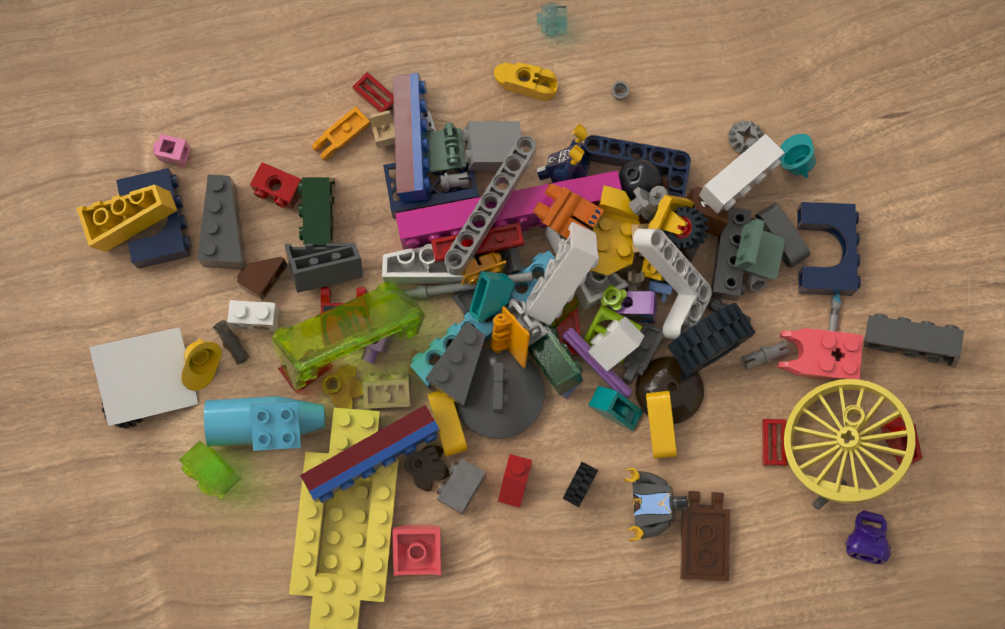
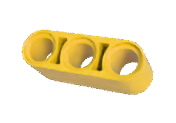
M440 391L427 394L435 422L440 429L439 435L445 456L448 457L468 451L454 401Z
M670 391L646 393L654 459L677 457Z

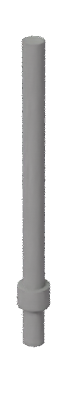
M533 272L507 275L514 283L534 281ZM461 282L430 287L422 285L417 286V289L400 291V296L402 300L417 297L419 299H426L431 295L473 290L476 288L477 283L473 285L467 283L462 286Z

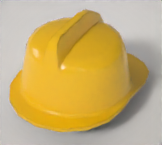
M198 339L186 348L181 380L187 389L198 391L211 383L222 356L221 347L217 343Z

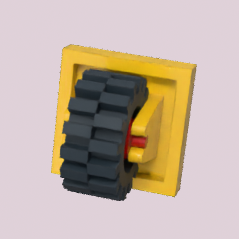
M664 195L658 204V210L654 219L649 223L648 229L662 230L677 248L692 249L699 247L698 244L704 243L702 237L707 238L708 234L704 233V231L709 230V226L704 224L708 222L707 218L703 217L705 214L699 212L698 209L692 208L694 202L686 198Z

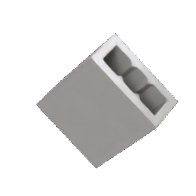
M469 121L461 134L462 142H465L466 146L464 160L468 164V171H498L515 142L522 137L520 121ZM518 165L508 167L511 171L520 169Z

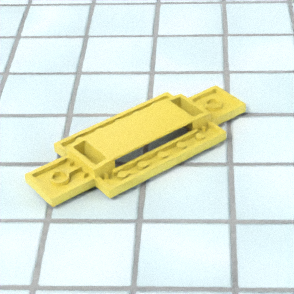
M334 408L329 454L305 452L303 473L379 431L381 412ZM396 459L397 461L386 468L384 466L377 468L373 476L367 479L361 477L354 481L355 485L346 491L340 489L333 493L334 497L326 502L318 572L317 566L324 503H321V501L316 503L302 480L289 594L313 596L309 629H358L361 600L385 602L399 466L398 459Z

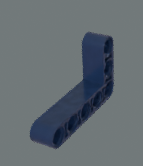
M591 135L585 139L584 149L589 161L623 167L627 162L634 160L631 154L638 153L641 156L640 159H646L654 163L662 174L667 175L669 195L685 197L691 163L688 153L681 150ZM594 145L598 150L591 151L588 149V146ZM616 149L620 154L612 155L609 151ZM659 157L663 162L656 163L652 158ZM681 161L685 166L678 167L674 162ZM677 181L680 183L681 187H673L671 185V182Z

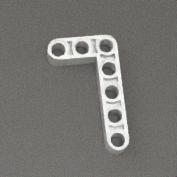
M639 228L633 236L635 247L678 293L663 325L664 336L667 339H676L680 334L686 332L687 329L700 321L711 298L712 289L710 284L662 230Z

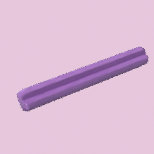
M573 328L568 329L563 334V338L613 390L618 391L626 398L631 395L632 390L612 369L606 371L588 353L591 347Z

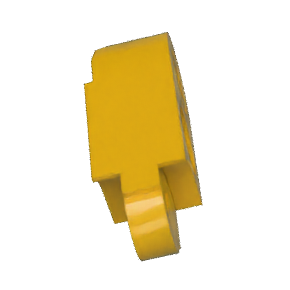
M504 62V64H499L494 69V79L498 85L504 87V90L541 101L551 100L557 94V77L549 69L519 62L516 65ZM522 77H526L529 80L527 82H522L519 79Z

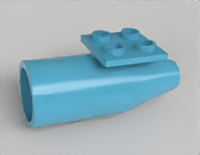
M280 396L206 400L204 405V431L208 447L253 444V451L301 448V435L323 429L326 426L325 406L323 404Z

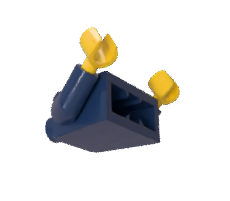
M578 124L574 128L572 134L577 138L572 140L568 148L550 154L547 165L537 168L540 181L551 178L552 183L588 176L590 161L581 142L587 137V130L584 126Z

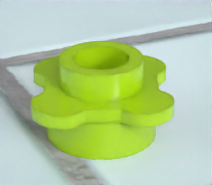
M609 285L603 293L601 304L603 306H611L613 310L618 311L622 308L621 303L627 297V292L624 289L619 290L614 285Z

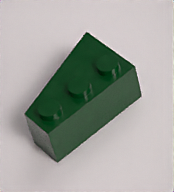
M302 177V182H299V195H302V204L299 205V217L303 218V227L299 229V238L303 240V245L313 243V245H327V243H333L334 217L332 204H334V197H332V185H335V178Z

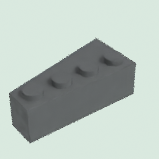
M208 174L197 260L203 267L242 269L247 267V262L245 260L236 185L230 176Z
M874 314V316L869 315L864 347L892 354L899 350L905 357L925 356L928 359L927 362L937 364L938 361H946L949 367L956 368L961 354L964 330H960L959 327L954 325L941 327L935 326V323L929 321L916 323L904 317L891 319L884 314Z

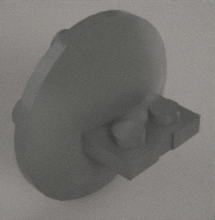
M490 348L480 352L463 408L455 402L454 404L462 422L473 432L492 439L510 438L525 431L537 419L544 401V385L538 369L528 358L526 360V368H523L508 349L495 353Z

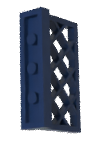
M396 163L383 165L393 219L396 218L395 213L479 197L474 171H469L470 175L467 173L472 187L464 189L454 187L442 193L435 189L440 182V176L448 171L444 170L441 174L431 172L438 178L431 186V191H428L429 200L402 203L401 200L394 201L393 194L397 187L396 181L389 175V170L396 169ZM468 164L466 165V167H464L463 170H461L460 168L454 170L459 173H464L468 170Z

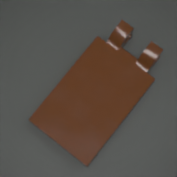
M688 491L689 508L688 510H682L680 579L729 581L730 509H723L724 492H711L712 505H700V491Z

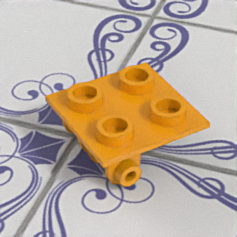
M503 306L502 314L496 315L493 319L491 349L495 353L508 349L519 364L526 368L530 334L516 320V317Z

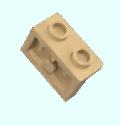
M396 371L392 372L391 375H381L379 372L369 373L368 376H364L362 382L364 409L410 407V374Z

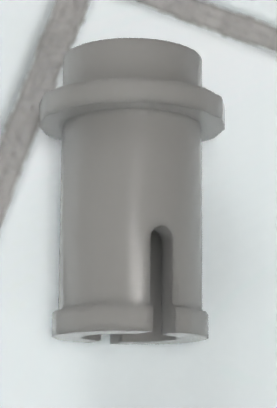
M467 172L451 175L444 173V175L440 176L441 188L448 191L449 188L468 187Z

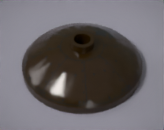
M669 356L651 361L646 372L642 376H638L635 386L637 402L647 416L646 393L670 391L674 424L682 423L691 418L700 408L704 397V385L700 374L695 372L692 375L686 376L676 359ZM668 384H673L676 388L675 391H670Z

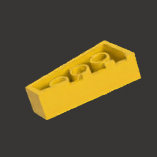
M157 185L131 191L128 195L114 196L108 201L94 202L91 206L76 208L89 247L104 252L109 251L177 211L171 192Z

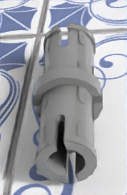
M782 341L770 347L763 346L759 351L743 355L742 362L752 360L744 364V367L748 370L759 364H769L773 359L789 355V348L779 350L788 346L787 343Z

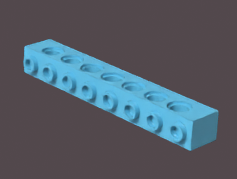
M549 250L544 254L541 252L532 259L533 263L529 267H522V271L516 274L534 273L536 271L545 274L550 259L555 260L556 258ZM534 278V281L514 283V290L512 295H510L509 301L515 298L526 303L538 279ZM523 285L528 291L520 294L515 289L517 286ZM502 308L492 316L495 318L496 315L502 314ZM467 312L463 317L465 320L459 325L457 323L453 324L447 329V334L442 339L438 337L430 343V349L424 354L420 352L412 358L411 361L413 363L410 364L412 371L430 389L432 385L427 383L425 378L434 366L429 363V360L434 356L441 357L447 345L454 340L466 322L486 335L484 344L492 337L493 320L491 322H478Z

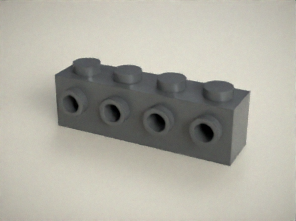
M733 207L728 210V224L719 235L711 285V297L737 301L740 295H744L746 282H742L743 274H746L747 271L734 266L742 229L745 224L754 220V218H751L752 210Z

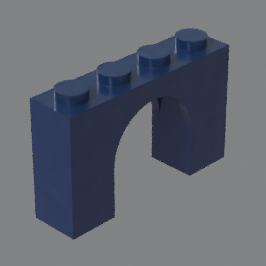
M169 168L116 180L120 196L128 195L131 191L152 185L164 188L171 192L177 209L176 212L168 216L165 227L159 233L151 237L128 242L132 264L140 269L190 257L189 249H192L190 237L186 236L185 228H188L185 215L181 213V208L184 207L181 195H178L177 188L180 187L177 175L173 174Z
M801 202L797 208V230L828 232L838 240L842 249L840 263L835 266H803L798 272V294H839L852 296L860 289L861 277L857 276V267L860 265V255L857 254L860 235L856 233L859 212L856 211V204Z

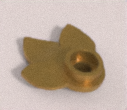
M342 366L335 374L327 375L322 381L324 393L331 396L332 402L337 408L352 409V399L363 395L362 381L355 378L357 374V367ZM332 382L338 384L336 389H330Z

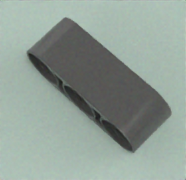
M777 203L755 214L756 219L765 222L763 231L782 237L785 240L781 259L789 268L810 257L807 245Z

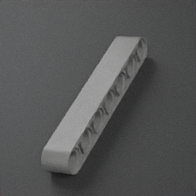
M522 136L515 142L446 253L445 266L450 274L460 275L465 271L533 161L536 153V143L532 137ZM527 146L531 150L529 152H522L520 148ZM518 165L520 169L511 171L508 167ZM505 183L508 185V188L500 190L497 188V185ZM488 202H494L497 204V206L493 209H489L485 207V204ZM479 220L485 223L481 228H477L473 224ZM466 239L473 241V245L470 247H464L461 243ZM454 258L462 261L459 266L455 267L449 263Z

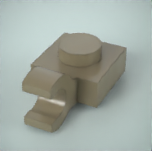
M637 269L627 270L625 277L629 286L626 291L641 290V283L645 282L644 272L637 274Z

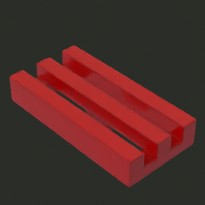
M368 72L352 86L353 90L379 113L390 111L393 108V94ZM368 80V81H369L371 84H373L380 92H382L388 99H390V101L387 102V101H386L384 98H382L375 90H373L367 83H365V81ZM360 86L366 89L381 104H383L384 107H381L374 99H372L366 92H364L360 88Z
M762 419V465L787 466L784 447L786 419ZM768 424H771V460H769ZM777 424H780L781 460H777Z

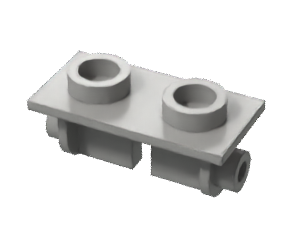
M514 298L509 301L508 311L516 317V320L530 334L529 345L548 334L539 320L526 315V303L523 300L520 301Z

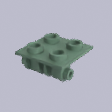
M446 123L443 130L426 133L430 150L426 151L430 161V171H427V173L466 167L461 127L456 128L453 123Z

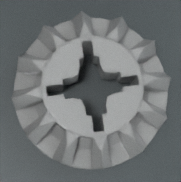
M741 120L738 123H734L731 127L728 140L734 150L744 153L763 136V132L760 126L754 124L752 120ZM747 130H749V136L752 138H748V140L744 144V136H742L741 134H744Z

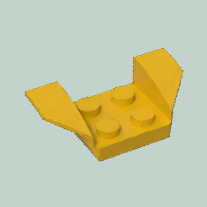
M603 186L598 207L603 209L604 212L594 228L592 227V231L596 233L599 261L596 267L589 271L609 276L632 265L634 252L631 225L640 224V222L638 221L639 216L634 214L629 206L631 201L625 191Z

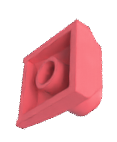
M402 525L393 527L394 576L433 574L441 576L440 526Z

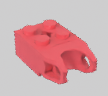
M810 328L780 332L779 338L794 343L798 348L799 355L796 360L777 363L778 369L787 370L796 376L828 381L841 379L860 380L863 335ZM836 353L838 355V360H836V358L831 354Z

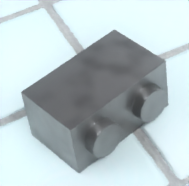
M461 458L459 463L454 462L449 470L451 477L447 483L442 482L437 494L439 495L438 501L463 515L486 476V472Z

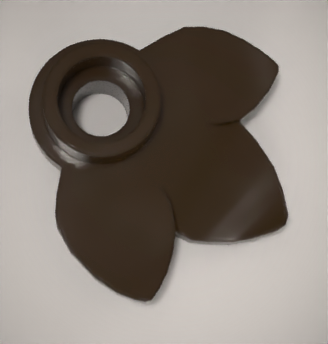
M431 445L426 446L420 453H412L406 458L405 469L413 476L414 483L419 489L431 491L432 480H442L449 476L447 466L440 461L444 452L443 448ZM414 460L420 462L418 469L413 466Z

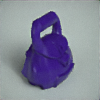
M865 510L857 515L855 530L847 537L848 539L845 543L848 556L873 564H884L888 561L892 554L891 546L886 537L887 521L883 515ZM862 519L881 524V528L863 525Z

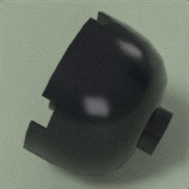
M634 159L627 162L618 175L622 191L626 192L630 201L637 197L633 192L637 187L649 193L655 186L663 187L662 172L654 163L646 159Z

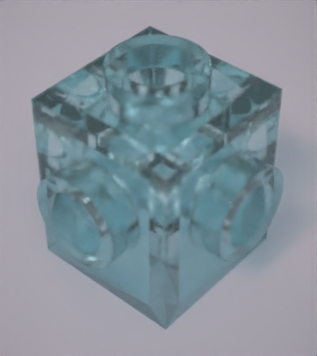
M557 3L541 5V13H537V26H541V33H545L547 36L567 34V6H559Z

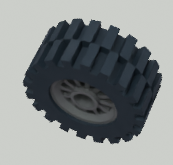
M732 303L687 329L686 332L674 339L668 345V348L686 376H689L727 355L756 332L737 303Z

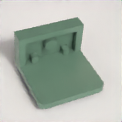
M755 219L745 224L742 229L734 267L769 280H774L778 276L785 240L782 237L763 231L765 222Z

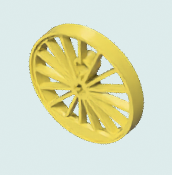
M841 379L816 387L796 404L786 424L784 447L791 469L808 489L820 497L833 502L859 504L873 501L886 495L903 480L914 456L915 430L907 409L890 391L869 381ZM844 390H860L857 405H850L846 408ZM837 391L840 392L844 428L823 396ZM865 392L881 397L865 416L864 410L861 408ZM820 399L839 428V431L808 411L807 408ZM885 401L895 408V413L863 430ZM855 413L856 415H861V419L858 422H850L848 420L849 416ZM802 414H806L835 435L796 427ZM898 417L902 418L906 426L905 431L866 436ZM795 432L832 440L793 447ZM849 436H852L853 440H850L849 444H846L845 440H848ZM908 437L906 451L866 443ZM833 447L803 465H797L794 456L795 452ZM864 448L902 456L904 459L896 471ZM858 451L893 475L880 485ZM836 453L817 478L803 473L804 470ZM853 453H855L874 482L875 488L871 490L859 488ZM849 454L855 487L841 485ZM843 455L836 483L823 480Z

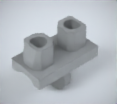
M655 186L650 193L637 187L633 191L637 197L629 203V206L634 214L638 216L642 214L646 220L651 221L655 217L660 200L664 195H669V193L662 186Z

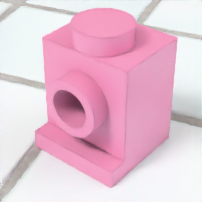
M160 134L159 140L154 144L153 152L159 161L180 165V167L185 168L191 147L184 139Z

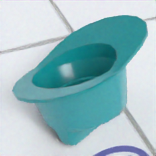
M796 134L786 139L780 147L785 152L780 159L782 162L781 166L792 175H803L807 178L808 172L816 165L815 150L809 135Z

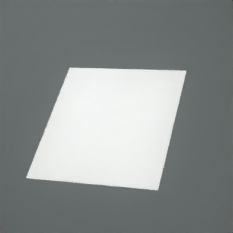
M180 327L89 347L108 426L198 404L196 392L187 389L181 380L185 364V347Z

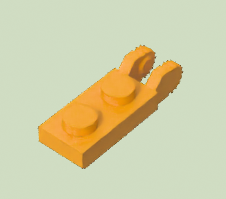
M355 106L324 131L323 135L312 144V149L317 151L329 141L331 145L320 155L322 160H327L370 126L371 122Z

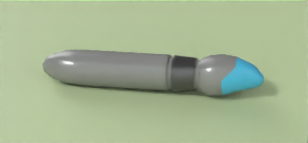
M839 294L834 295L831 301L832 309L828 331L837 332L839 309L841 308Z

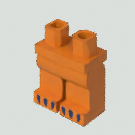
M552 183L548 185L544 194L554 199L551 205L548 207L539 201L533 209V212L541 218L542 223L565 238H568L570 235L568 228L572 222L589 229L574 220L573 216L594 228L604 212L600 207L564 186L559 187Z

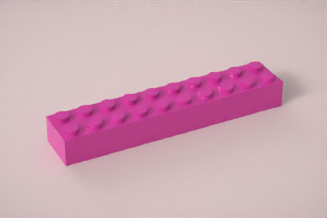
M618 171L552 183L559 187L564 186L596 206L600 204L604 185L622 190ZM549 184L514 190L491 228L519 222L522 232L528 231L530 227L535 226L540 228L548 227L541 222V218L533 212V209L539 201L548 207L551 205L554 199L544 194ZM481 197L395 213L403 250L424 247V245L431 244V239L459 234ZM488 202L485 204V207L489 209H493L497 206V204L494 202ZM479 220L476 221L473 225L477 228H481L485 225V223Z

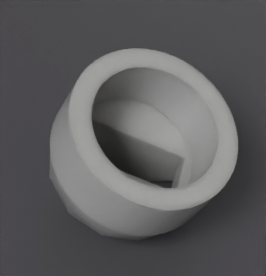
M623 81L614 83L611 88V94L616 99H624L629 93V87ZM621 89L625 90V92L615 94L614 92L616 90Z
M755 274L748 276L747 283L751 291H761L766 287L767 281L765 278Z

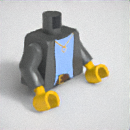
M635 468L624 469L631 473V478H623V481L632 482L635 526L628 528L626 531H633L635 538L628 539L629 542H634L640 538L657 537L670 527L671 522L675 521L676 510H688L687 496H674L673 488L668 486L667 481L653 473L637 471Z

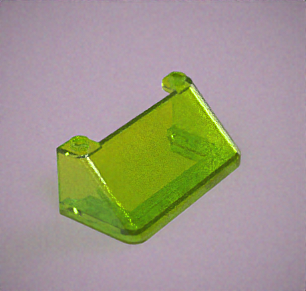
M384 282L376 290L289 328L281 327L273 332L274 336L271 338V344L294 390L306 386L304 381L310 378H317L318 368L394 333H396L399 340L405 334L408 339L418 335L425 315L421 307L395 283Z

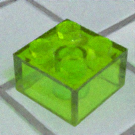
M201 440L179 459L183 464L181 467L182 471L189 478L192 477L194 480H198L197 487L210 497L216 496L221 498L241 480L218 453Z

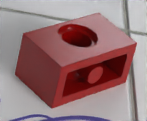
M261 162L250 186L255 196L266 200V198L274 200L273 203L281 208H286L287 206L293 209L300 196L298 186L302 179ZM281 184V188L279 190H272V187L274 185Z

